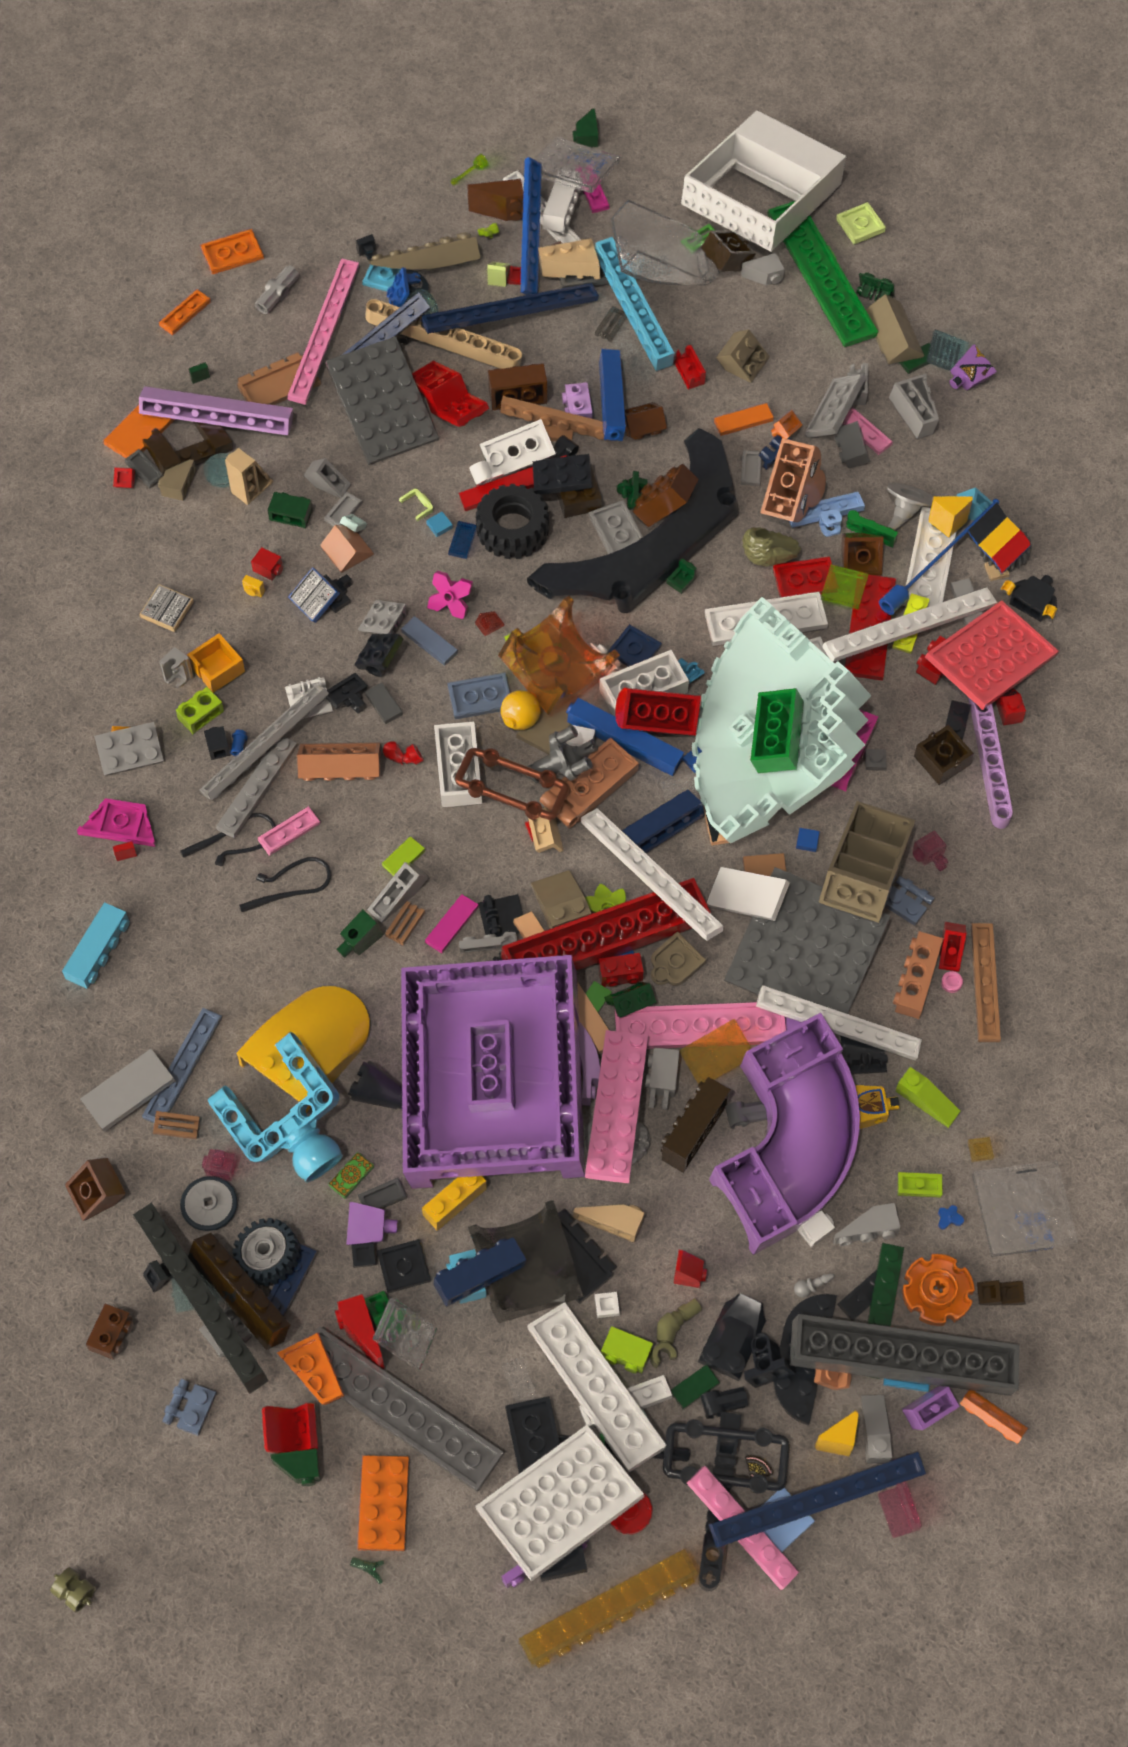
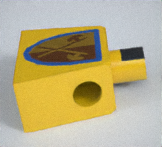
M855 1085L859 1102V1129L887 1122L889 1110L899 1109L898 1097L886 1098L884 1087Z

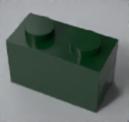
M274 492L267 510L269 520L306 528L312 513L311 499L302 496H292L284 492Z

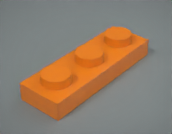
M969 1390L960 1402L966 1411L975 1414L986 1425L994 1427L1006 1439L1017 1444L1028 1429L975 1391Z

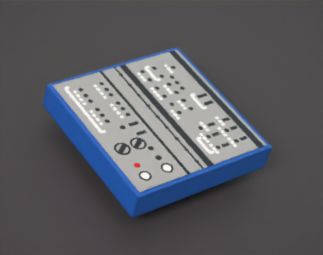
M312 567L288 598L312 622L316 623L340 592Z

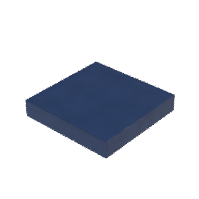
M629 624L608 650L607 654L610 657L614 656L622 664L629 667L654 657L661 648L662 643Z

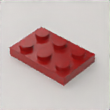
M830 557L773 565L780 598L819 592L820 596L838 593L839 588Z

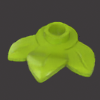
M599 884L594 896H587L585 899L590 911L599 912L624 903L626 895L623 888L612 893L605 885Z

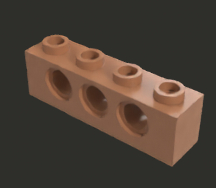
M920 931L917 938H912L909 948L913 950L912 956L907 955L904 968L908 969L906 975H901L898 985L902 986L901 993L896 992L893 1004L897 1005L895 1012L917 1019L920 1018L943 938ZM919 954H923V955H925L927 958H926V959H922V958H920L918 955H919ZM917 972L921 974V977H916L912 973ZM907 991H914L916 995H910Z

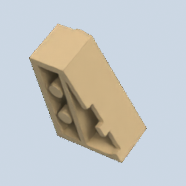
M592 238L538 248L539 265L543 277L566 278V275H576L577 278L583 279V276H594V279H600L599 260Z
M239 448L230 453L225 459L231 493L247 505L274 482L253 458Z

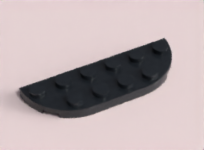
M819 1294L811 1296L794 1307L783 1329L779 1347L781 1358L784 1357L790 1362L792 1321L798 1314L832 1319L837 1295ZM794 1366V1375L773 1382L774 1391L785 1412L796 1421L809 1426L818 1384L814 1383L816 1369Z

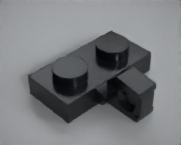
M325 574L323 577L340 592L329 606L334 613H337L351 603L346 593L347 588L352 585V579L346 574L339 578V580L334 579L332 581Z
M353 673L327 690L329 694L325 698L335 709L345 704L347 707L351 706L356 713H360L364 710L365 705L361 700V694L367 690L368 685L356 673Z

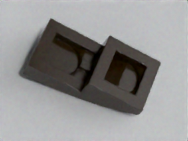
M999 1280L977 1282L979 1305H1026L1023 1280L1002 1283Z

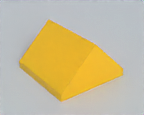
M934 496L928 518L929 522L946 536L951 537L967 522L973 497Z
M855 1410L819 1435L815 1448L818 1451L850 1456L855 1443L858 1421L857 1411Z

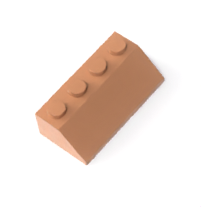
M381 743L300 744L297 754L298 778H303L305 781H312L315 778H323L327 781L335 780L336 778L354 780L356 777H364L365 780L376 779V777L380 776Z

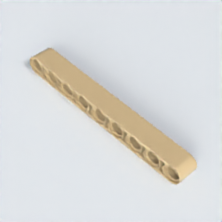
M371 299L366 304V320L378 326L400 307L377 299ZM421 317L400 333L500 369L521 365L522 352L516 347L461 328L427 334L421 322Z

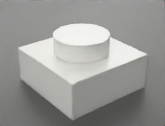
M617 1292L595 1294L597 1318L620 1315Z

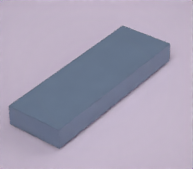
M415 616L401 628L403 634L444 666L458 654V650Z

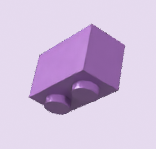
M937 1386L903 1408L902 1411L912 1429L924 1430L960 1406L949 1386Z

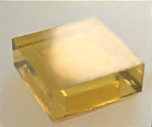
M990 1137L968 1139L967 1143L972 1162L993 1160L994 1154Z

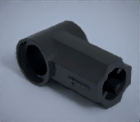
M562 435L554 445L556 456L548 459L559 458L565 455L574 456L579 450V445L565 435Z
M744 1387L723 1392L719 1390L709 1391L700 1396L706 1419H713L715 1415L716 1418L720 1417L721 1412L748 1407V1398Z

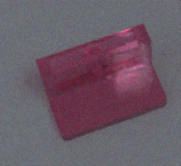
M906 1481L897 1484L894 1489L878 1494L893 1538L920 1530L922 1525Z

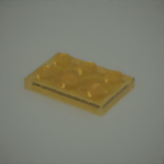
M732 1019L680 1049L679 1053L699 1085L701 1081L705 1082L708 1077L715 1080L741 1065L746 1051L752 1048L735 1019Z

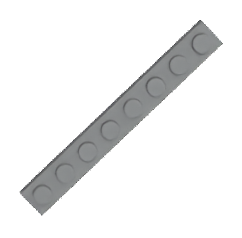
M315 684L199 790L202 795L210 800L219 797L222 791L228 785L233 784L242 772L250 769L254 761L263 757L272 745L277 744L286 732L291 731L296 726L298 721L307 717L316 705L321 704L329 694L327 690Z

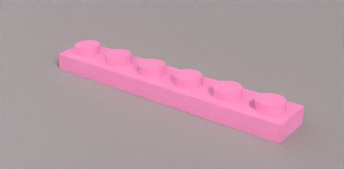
M705 1466L687 1482L719 1521L745 1512ZM764 1532L738 1540L780 1590L784 1589L799 1573Z

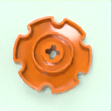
M932 1254L930 1261H926L921 1257L911 1264L904 1276V1279L909 1283L903 1285L902 1288L904 1303L910 1312H919V1320L926 1324L944 1326L946 1319H951L955 1323L965 1316L972 1304V1300L968 1298V1295H972L974 1292L973 1279L966 1267L960 1269L956 1266L957 1260L943 1254ZM935 1286H937L938 1289H942V1292L940 1293L938 1290H934Z

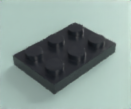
M589 454L532 461L536 495L538 493L543 495L592 488Z

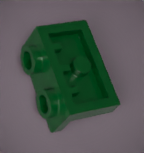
M647 982L637 983L604 997L607 1005L614 1006L618 1017L626 1016L656 1003L652 987Z

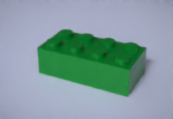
M797 688L758 692L750 758L758 773L797 770L804 700Z

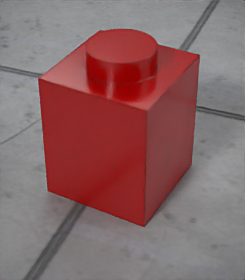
M263 547L259 549L251 560L253 572L272 581L283 570L281 556Z

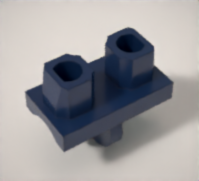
M778 434L769 443L775 451L773 452L769 447L765 446L758 454L765 462L762 467L766 470L776 460L782 437Z

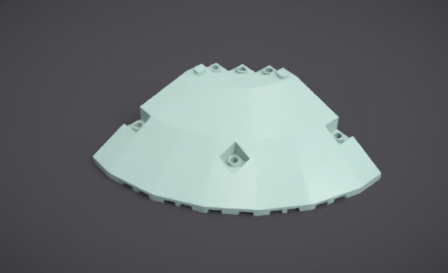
M763 597L740 619L733 630L735 635L730 642L726 641L723 646L725 648L720 658L716 657L711 669L713 672L711 680H707L706 685L708 688L706 693L701 696L696 739L692 743V755L697 756L696 764H693V768L696 770V777H694L695 788L699 792L700 800L707 811L706 815L710 824L730 844L768 826V821L781 807L790 815L841 779L855 764L851 759L865 746L856 733L868 721L859 708L871 697L870 693L847 668L838 661L836 663L831 662L823 652ZM797 688L804 700L797 770L758 773L750 761L758 692ZM697 746H698L703 752H701V753L698 754Z

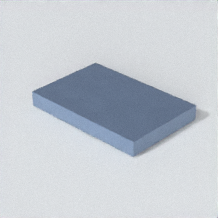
M506 673L447 683L455 720L500 712L504 698L510 694Z

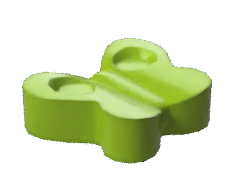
M492 223L487 228L478 229L479 236L485 235V237L490 236V238H493V234L500 232L497 223Z

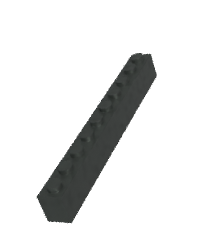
M151 1202L134 1213L133 1216L249 1394L267 1383L269 1380L153 1203Z

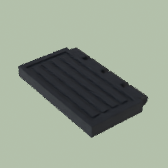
M566 1209L560 1212L555 1210L522 1238L580 1304L613 1277L612 1271L617 1266L607 1255L599 1259L604 1251L593 1239L587 1243L584 1242L590 1237L589 1234L579 1223L572 1227L570 1226L575 1222V1219Z

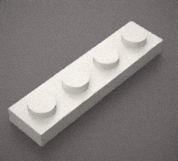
M664 1375L627 1388L640 1409L672 1399V1393ZM579 1406L585 1425H588L590 1428L596 1427L582 1406Z

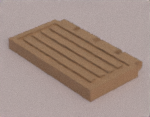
M297 352L286 357L287 362L281 359L269 364L271 369L265 366L253 371V377L250 373L239 377L237 386L244 399L248 402L276 405L287 400L303 355L300 356ZM318 376L316 377L312 389L321 385V381L318 378Z

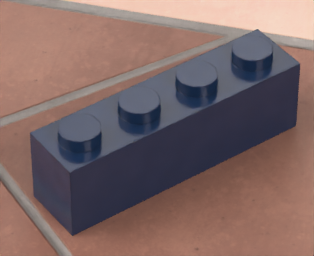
M687 789L654 811L646 814L635 823L627 826L622 832L647 853L704 817L703 804Z
M514 1237L508 1240L504 1238L498 1241L495 1247L489 1250L484 1248L469 1260L467 1258L460 1260L456 1263V1267L450 1270L445 1268L439 1271L434 1278V1286L445 1306L448 1307L525 1267L526 1258Z

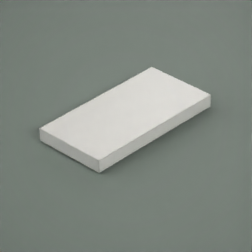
M720 867L706 904L716 909L775 921L790 882L784 879Z

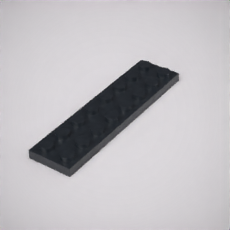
M549 1396L505 1405L519 1474L560 1445ZM582 1544L540 1575L541 1582L588 1572Z

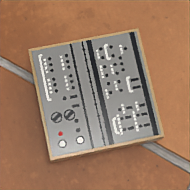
M158 584L142 609L140 618L175 632L192 606L193 598Z

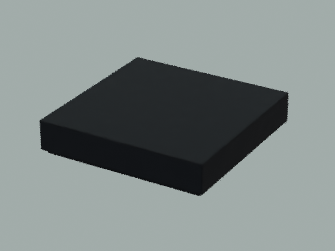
M419 1239L377 1250L387 1293L431 1282Z

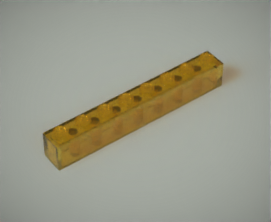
M683 1549L519 1638V1644L531 1668L537 1666L540 1669L551 1662L550 1658L558 1654L559 1657H562L571 1652L570 1647L579 1643L582 1646L592 1640L591 1636L597 1632H600L601 1635L613 1629L612 1624L619 1620L621 1623H625L634 1617V1612L640 1609L642 1612L649 1610L655 1605L654 1601L660 1598L663 1601L675 1595L674 1590L683 1587V1589L691 1587L696 1583L695 1579L698 1577V1572L686 1550Z

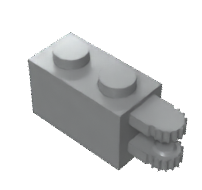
M654 1047L653 1055L649 1054L648 1067L652 1069L651 1075H646L645 1087H649V1108H654L655 1095L664 1096L661 1106L665 1110H667L668 1097H674L680 1050Z

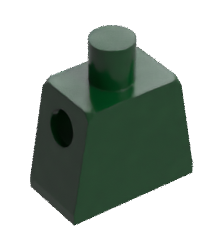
M362 909L341 931L340 935L344 942L336 950L343 958L352 951L359 956L384 934L377 922Z

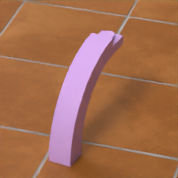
M579 1022L580 1061L583 1075L582 1105L590 1106L591 1099H595V1089L598 1086L600 1063L596 1047L590 1035Z

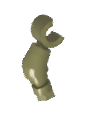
M695 1298L687 1304H682L678 1307L677 1312L673 1311L664 1314L658 1321L657 1342L659 1344L650 1354V1363L654 1368H657L661 1362L658 1358V1352H666L669 1360L677 1358L676 1351L671 1346L674 1343L676 1333L680 1330V1326L684 1324L683 1321L687 1322L702 1311L700 1304Z

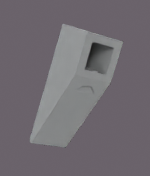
M895 1203L871 1207L835 1234L833 1244L848 1246L853 1243L852 1241L861 1240L862 1243H867L878 1237H883V1239L896 1237L900 1230V1224Z

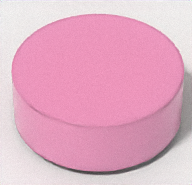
M954 971L945 973L941 980L942 988L949 993L958 992L963 984L961 975Z

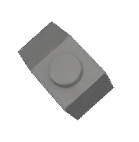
M774 253L742 263L741 275L744 278L764 285L777 284L783 280L784 267L777 254Z
M326 458L313 461L304 473V476L314 487L339 498L345 494L351 485Z

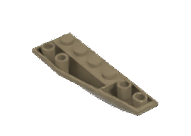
M463 232L456 234V238L446 236L439 238V242H428L420 247L418 245L411 246L401 252L400 250H394L385 256L383 254L373 255L372 259L368 260V263L370 265L401 269L402 267L406 269H431L480 259L481 257L476 236Z

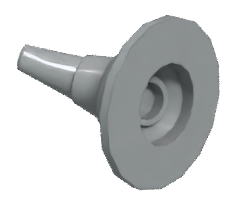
M890 483L887 489L896 496L894 504L896 507L888 527L894 531L900 528L922 506H931L933 496L913 486Z

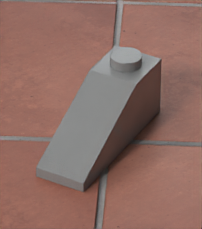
M405 862L367 910L383 923L414 896L429 877L415 864Z
M861 1395L866 1464L890 1462L892 1459L891 1438L884 1395Z

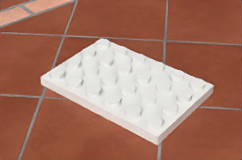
M586 1425L475 1507L528 1578L533 1581L644 1498V1494L590 1427Z

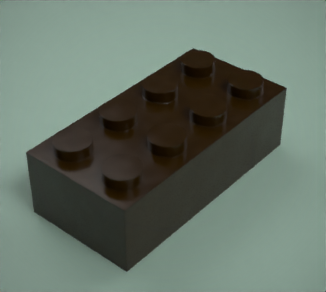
M710 1077L705 1082L701 1081L695 1090V1093H697L695 1098L688 1100L684 1107L685 1113L682 1117L678 1116L676 1118L672 1133H667L661 1144L663 1146L660 1150L662 1152V1161L682 1173L685 1172L724 1112L725 1106L728 1105L731 1089Z

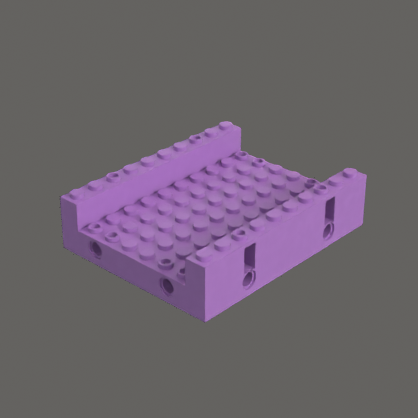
M572 955L401 968L403 1174L411 1188L433 1187V1179L559 1170L563 1178L585 1177L577 972Z

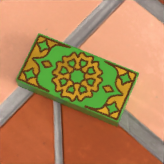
M357 1152L328 1185L346 1199L372 1171L374 1165Z

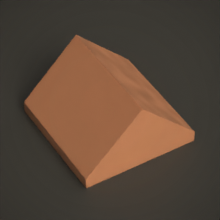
M335 525L320 545L341 573L374 555L357 532L341 525Z

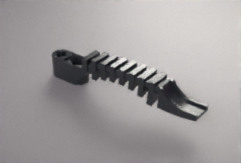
M721 1412L719 1427L740 1430L742 1415ZM717 1438L716 1456L714 1458L715 1466L713 1467L712 1474L734 1476L733 1467L736 1462L734 1457L737 1454L738 1439ZM722 1485L731 1495L730 1489L732 1486ZM709 1509L706 1516L707 1522L704 1530L706 1532L703 1538L698 1576L700 1588L707 1592H711L718 1587L724 1555V1546L716 1548L709 1527L710 1524L718 1522L719 1519ZM715 1550L719 1558L716 1561H710L706 1557V1552ZM707 1574H711L712 1579L715 1580L712 1581L711 1585H708L707 1581L703 1579L707 1577Z

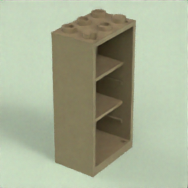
M856 801L828 869L818 903L879 923L904 858L916 820Z

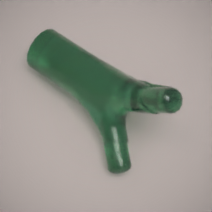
M355 1557L352 1558L350 1566L367 1572L376 1579L378 1584H382L383 1581L375 1570L384 1564L383 1560L368 1562Z

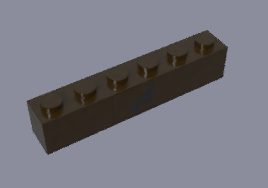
M212 1233L194 1239L188 1258L266 1350L283 1343L290 1323Z

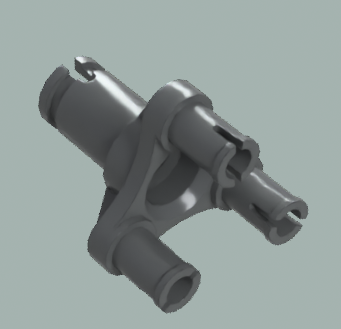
M570 725L560 732L555 731L550 734V754L528 765V767L540 772L551 770L555 774L560 771L566 778L572 781L578 778L579 774L593 768L591 760L585 756L596 752L598 747H593L596 744L593 739L580 746L568 745L566 742L578 735L577 729ZM530 777L535 783H539L538 779Z

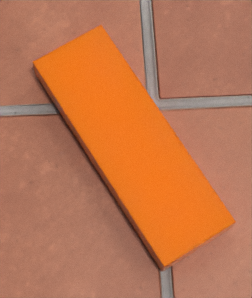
M197 289L159 322V326L171 335H174L211 303V299Z
M765 403L714 418V423L720 436L772 422L774 417L768 404Z

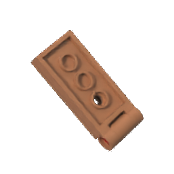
M609 738L596 752L588 756L593 764L592 769L579 774V777L572 781L566 777L561 779L569 785V792L557 818L568 828L580 822L582 816L595 809L639 769V763L612 738ZM553 786L540 798V803L550 812L561 790L557 786Z

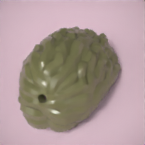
M761 527L748 529L742 539L746 556L753 564L760 566L786 563L798 557L801 551V547L796 539H793L791 536L782 535L780 532L768 531Z

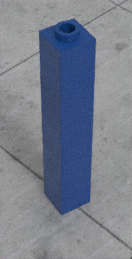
M601 349L599 374L604 440L623 441L626 425L620 350Z
M577 698L575 703H570L566 711L568 723L594 729L595 737L605 742L612 738L628 754L671 776L674 775L682 762L683 751L642 730L620 728L617 725L615 716L580 698Z

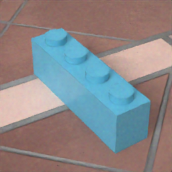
M105 902L103 903L62 970L66 980L86 989L96 981L100 967L105 966L108 961L109 952L111 949L116 948L120 934L125 932L129 926V919L125 911Z

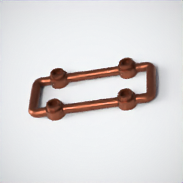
M479 748L469 749L455 775L456 784L468 789L471 797L478 798L484 795L525 811L526 816L531 820L539 817L547 820L555 819L569 792L567 782L556 778V774L553 771L544 770L540 772L500 757L499 752L493 748L486 749L485 751ZM473 756L483 758L484 764L488 767L498 764L538 779L544 788H551L552 786L561 788L551 812L543 810L539 802L530 801L525 803L485 788L481 780H464L463 777Z

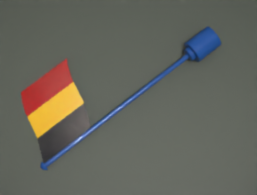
M993 499V503L905 587L895 585L879 600V605L884 612L893 615L909 599L908 589L967 532L976 545L995 563L1001 575L1031 544L1025 534L1003 512L999 506V500Z

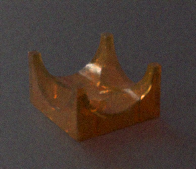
M570 596L564 598L560 605L546 619L525 633H522L519 628L513 630L498 654L523 686L537 698L540 706L548 715L600 682V678L608 674L620 656L615 649L609 654L599 653L582 639L573 621L572 606L574 600Z

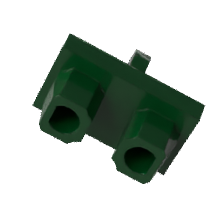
M633 471L632 478L624 479L622 483L617 485L616 491L622 495V498H627L629 510H633L636 506V500L642 495L639 491L648 484V479L639 477V472Z

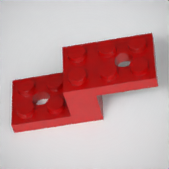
M431 361L411 373L419 392L424 394L431 413L457 427L467 425L468 421L483 415L489 409L486 401L468 393L461 373L436 361Z

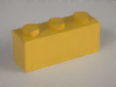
M482 1176L457 1177L422 1207L423 1216L438 1231L487 1189L486 1180Z

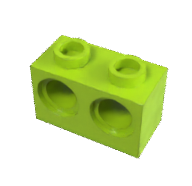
M208 687L196 692L191 699L181 703L176 709L178 720L192 734L224 712L222 702Z

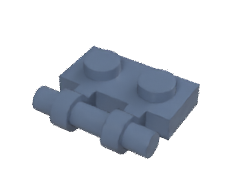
M899 876L896 883L902 886V888L898 890L894 886L892 887L885 907L915 926L927 910L922 905V902L925 901L931 905L935 898L929 895L927 890L915 886L910 879L906 880ZM909 891L916 895V900L906 895V893Z
M181 1379L178 1386H175L172 1392L174 1395L170 1405H167L164 1410L165 1416L162 1422L171 1425L173 1418H178V1429L199 1436L215 1399L216 1392L196 1384L192 1392L186 1391L189 1382ZM182 1398L188 1400L184 1410H178Z

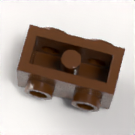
M105 1303L86 1342L89 1351L114 1360L116 1354L119 1355L123 1349V1339L126 1333L129 1334L133 1327V1318L130 1313Z

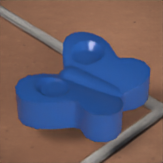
M955 1205L950 1206L949 1209H939L938 1215L941 1218L938 1225L940 1229L944 1230L950 1224L961 1226L964 1223V1218L957 1213Z

